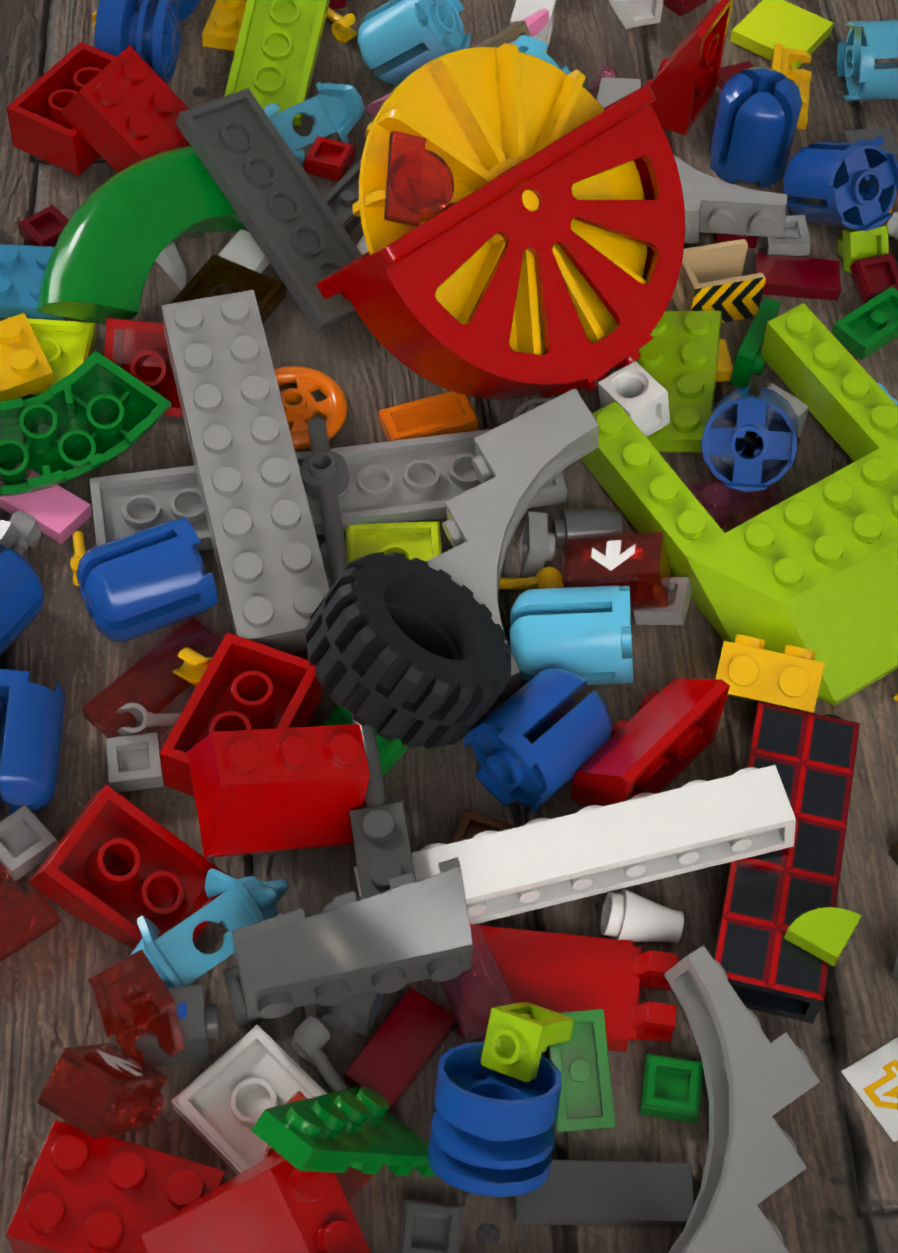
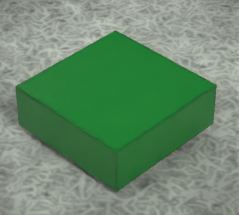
M646 1054L639 1115L696 1124L699 1117L702 1062Z

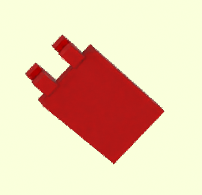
M470 924L473 950L471 970L465 971L459 1035L485 1038L492 1008L526 1001L558 1013L604 1009L607 1047L609 1051L626 1052L628 1040L672 1041L676 1024V1005L650 1001L639 1004V988L673 991L664 974L678 963V954L654 950L641 954V946H633L634 941Z

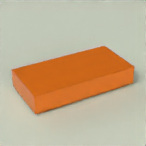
M453 391L378 410V422L388 441L478 430V418L466 395Z

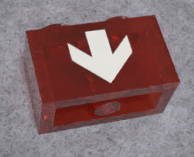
M663 532L567 540L562 576L564 588L630 586L631 610L667 607L671 565Z
M113 1043L68 1047L64 1049L37 1103L91 1137L100 1139L138 1130L142 1126H148L154 1120L163 1104L164 1095L160 1091L168 1076Z

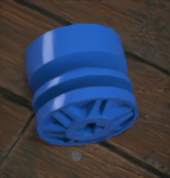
M100 0L95 23V48L117 57L130 45L165 83L170 82L176 70L181 47L180 12L177 0H143L140 8L138 0Z
M484 1042L466 1043L451 1048L439 1058L434 1106L437 1111L433 1114L427 1160L433 1172L449 1185L477 1195L493 1197L517 1196L540 1188L550 1177L551 1153L554 1147V1129L552 1125L557 1121L562 1073L551 1060L541 1055L536 1079L524 1082L482 1066L481 1056Z

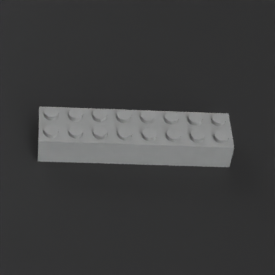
M254 290L161 305L165 340L232 632L234 635L292 655L307 652V624L330 588Z

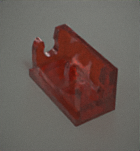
M142 949L88 979L101 1028L107 1038L113 1035L130 1063L137 1067L145 1066L142 1052L136 1048V1042L144 1035L156 1037L159 1047L169 1057L184 1050L175 1000Z

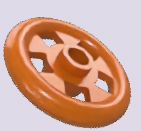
M286 366L274 369L278 386L286 384H296L297 388L280 391L288 426L292 427L290 434L294 450L299 451L311 448L307 422L315 414L325 419L328 440L334 437L342 428L348 410L345 394L338 383L323 372L308 367ZM319 390L326 399L316 402L310 393Z

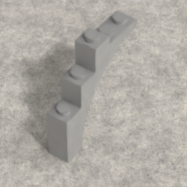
M602 77L597 101L604 108L641 88V79ZM674 155L684 198L685 243L698 244L700 232L784 238L788 194L758 191L723 182L696 170Z
M576 388L474 438L476 457L471 459V463L482 484L445 501L447 521L443 522L442 526L453 548L426 561L429 567L437 571L439 569L445 571L452 576L451 580L461 587L464 584L474 593L473 598L479 604L486 605L492 613L491 619L495 624H500L502 630L503 626L499 612V583L506 551L521 518L541 490L567 466L598 448L599 425ZM512 652L511 675L505 690L502 692L503 697L521 688L520 670Z
M703 945L687 955L664 974L687 1015L701 1054L709 1098V1147L701 1188L684 1230L668 1253H789L783 1244L780 1230L772 1220L764 1216L758 1204L807 1167L798 1155L793 1139L786 1131L779 1127L773 1115L810 1090L820 1080L811 1069L806 1054L794 1044L787 1032L769 1042L761 1030V1025L756 1015L743 1004L728 982L724 968L711 957Z

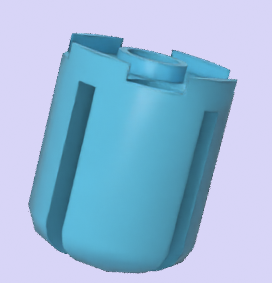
M390 0L369 12L361 22L357 39L362 58L367 67L374 69V75L383 83L398 86L407 76L427 62L444 54L469 48L471 32L466 35L464 34L463 23L459 12L464 10L460 0Z
M898 20L850 21L845 25L851 26L847 41H839L837 53V76L845 77L849 95H842V97L847 102L898 99V61L875 62V59L898 58Z
M630 586L529 589L520 594L510 611V649L520 670L521 682L526 684L542 670L560 668L574 672L587 681V685L633 684Z

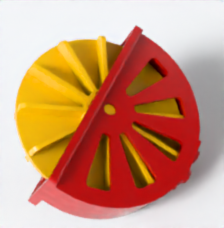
M504 43L500 47L461 49L427 62L407 76L393 90L383 103L374 121L368 125L365 131L367 139L360 165L359 201L352 204L353 216L361 217L368 252L315 284L324 300L338 293H341L344 300L349 298L367 328L394 357L419 376L459 394L496 400L518 399L541 394L543 398L559 393L562 395L574 388L580 391L585 387L586 391H590L598 387V382L609 376L607 371L615 366L617 369H621L641 357L639 349L653 340L650 334L662 318L672 298L684 254L685 206L682 184L670 143L651 106L656 97L649 84L603 108L583 87L586 76L582 72L575 70L566 74L542 59L520 52L515 44Z

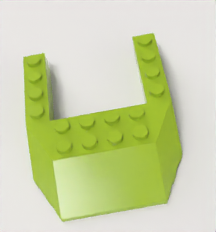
M803 303L767 322L761 357L796 397L809 406L808 410L848 454L854 461L853 463L724 533L617 401L591 413L599 425L598 448L583 456L580 460L673 577H689L692 589L690 599L724 641L734 643L735 636L738 634L765 640L764 650L784 654L785 646L789 645L815 651L814 660L825 663L817 698L835 706L898 669V406Z

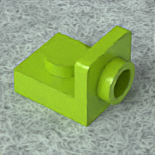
M526 1001L492 1008L481 1056L482 1066L524 1082L535 1080L542 1052H545L548 1046L570 1041L575 1018Z

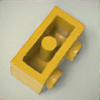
M738 634L735 636L734 643L723 642L715 679H722L730 685L728 696L814 713L825 665L824 662L814 660L815 651L789 645L785 646L784 654L764 650L765 640Z

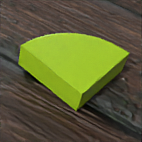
M836 907L814 909L798 917L788 928L784 939L828 964L835 966L862 915Z

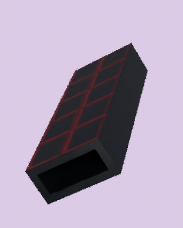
M760 701L758 702L750 727L743 769L749 767L760 769L776 765L796 818L794 847L727 863L711 957L724 968L728 982L747 1008L813 1024L824 1002L829 964L784 939L790 925L806 912L818 908L836 907L860 723L843 720L836 715H820Z

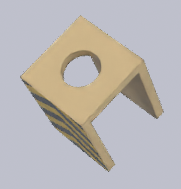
M745 239L684 249L679 278L672 295L678 311H721L722 323L756 316L766 278L763 273L741 276L748 248Z

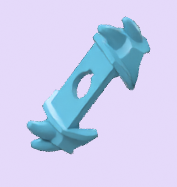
M319 82L316 84L319 94L277 114L275 113L281 108L277 103H272L264 108V112L301 166L305 153L303 149H298L313 143L317 136L326 137L337 132L342 142L350 144L348 133L361 119L365 110L362 97L354 86L334 83L322 84ZM296 114H304L307 117L312 116L315 124L312 126L310 135L300 136L294 131L292 119Z
M211 868L205 880V892L208 898L218 894L221 895L175 927L158 937L160 930L151 920L144 916L137 918L142 939L125 962L124 975L126 981L124 983V993L130 998H134V991L194 986V984H191L235 953L232 931L278 915L276 903L286 893L289 882L286 879L261 882L255 876L235 879ZM221 921L228 931L223 934L221 948L213 954L199 952L192 941L195 927L202 922L217 924Z

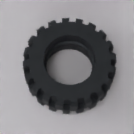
M383 552L372 553L357 558L348 564L311 615L310 622L306 628L307 655L310 665L316 666L315 676L322 687L327 686L332 692L331 699L340 708L343 706L353 714L352 719L364 727L367 724L376 729V735L389 741L394 738L399 739L402 745L412 748L424 745L426 749L455 744L463 740L466 734L474 728L505 690V686L510 680L511 652L509 644L504 643L505 633L500 624L493 622L491 619L492 613L486 605L479 604L473 598L474 593L464 584L461 587L451 580L452 576L441 569L437 571L429 567L428 562L421 559H406L404 554L394 552L386 555Z

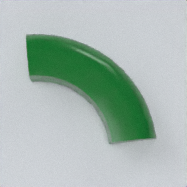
M191 146L154 155L112 176L92 192L75 211L68 224L60 233L51 257L47 261L40 286L37 312L106 325V318L133 319L139 313L143 288L151 267L165 248L181 238L199 232V234L213 231L238 232L240 229L249 231Z
M96 350L72 373L54 385L49 386V391L23 400L21 397L0 402V481L4 482L0 483V497L49 489L76 480L103 467L146 435L169 410L171 402ZM22 463L20 467L12 470L16 465ZM31 469L42 475L25 480L30 475Z

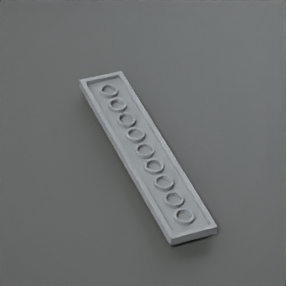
M491 429L331 448L330 451L340 454L345 459L349 474L348 486L342 493L337 495L343 532H346V527L356 524L425 522L447 519L445 501L482 484L471 463V459L476 457L474 438ZM311 451L295 453L299 470L302 462L312 454ZM194 465L89 478L97 546L170 520L176 521L185 517L192 525L201 542L195 545L197 550L213 549ZM562 472L541 490L529 508L566 503L568 491ZM305 491L316 535H324L319 498L312 497Z

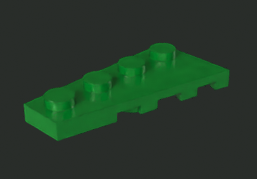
M353 1087L265 1109L251 1130L299 1171L345 1173L348 1167L351 1166L360 1170L363 1174H377L384 1164L389 1165L387 1168L394 1175L409 1176L414 1167L423 1177L435 1176L427 1161L429 1144L388 1112L390 1105L387 1100L367 1087Z

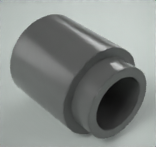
M607 506L562 509L560 519H553L552 533L555 534L556 540L555 548L561 547L564 556L591 555L592 548L601 554H606L607 541L622 540V547L623 523L619 510L609 511Z

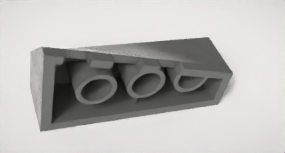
M458 857L438 863L440 874L414 882L411 872L389 879L391 889L367 898L357 896L355 891L334 897V901L327 904L322 913L311 915L309 910L301 908L232 931L235 958L247 1017L279 1018L289 1014L297 1007L316 1003L321 1006H334L347 1001L352 995L371 991L379 994H389L401 990L408 983L431 979L435 982L448 981L458 977L463 971L471 970L473 941Z

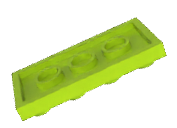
M247 0L224 97L249 88L263 110L266 106L277 103L281 108L275 114L307 100L330 0ZM296 114L292 119V125L301 126L304 114Z
M665 311L650 334L653 340L639 349L641 357L636 362L668 391L670 424L646 437L658 452H702L701 441L705 426L714 410L722 327L721 311Z

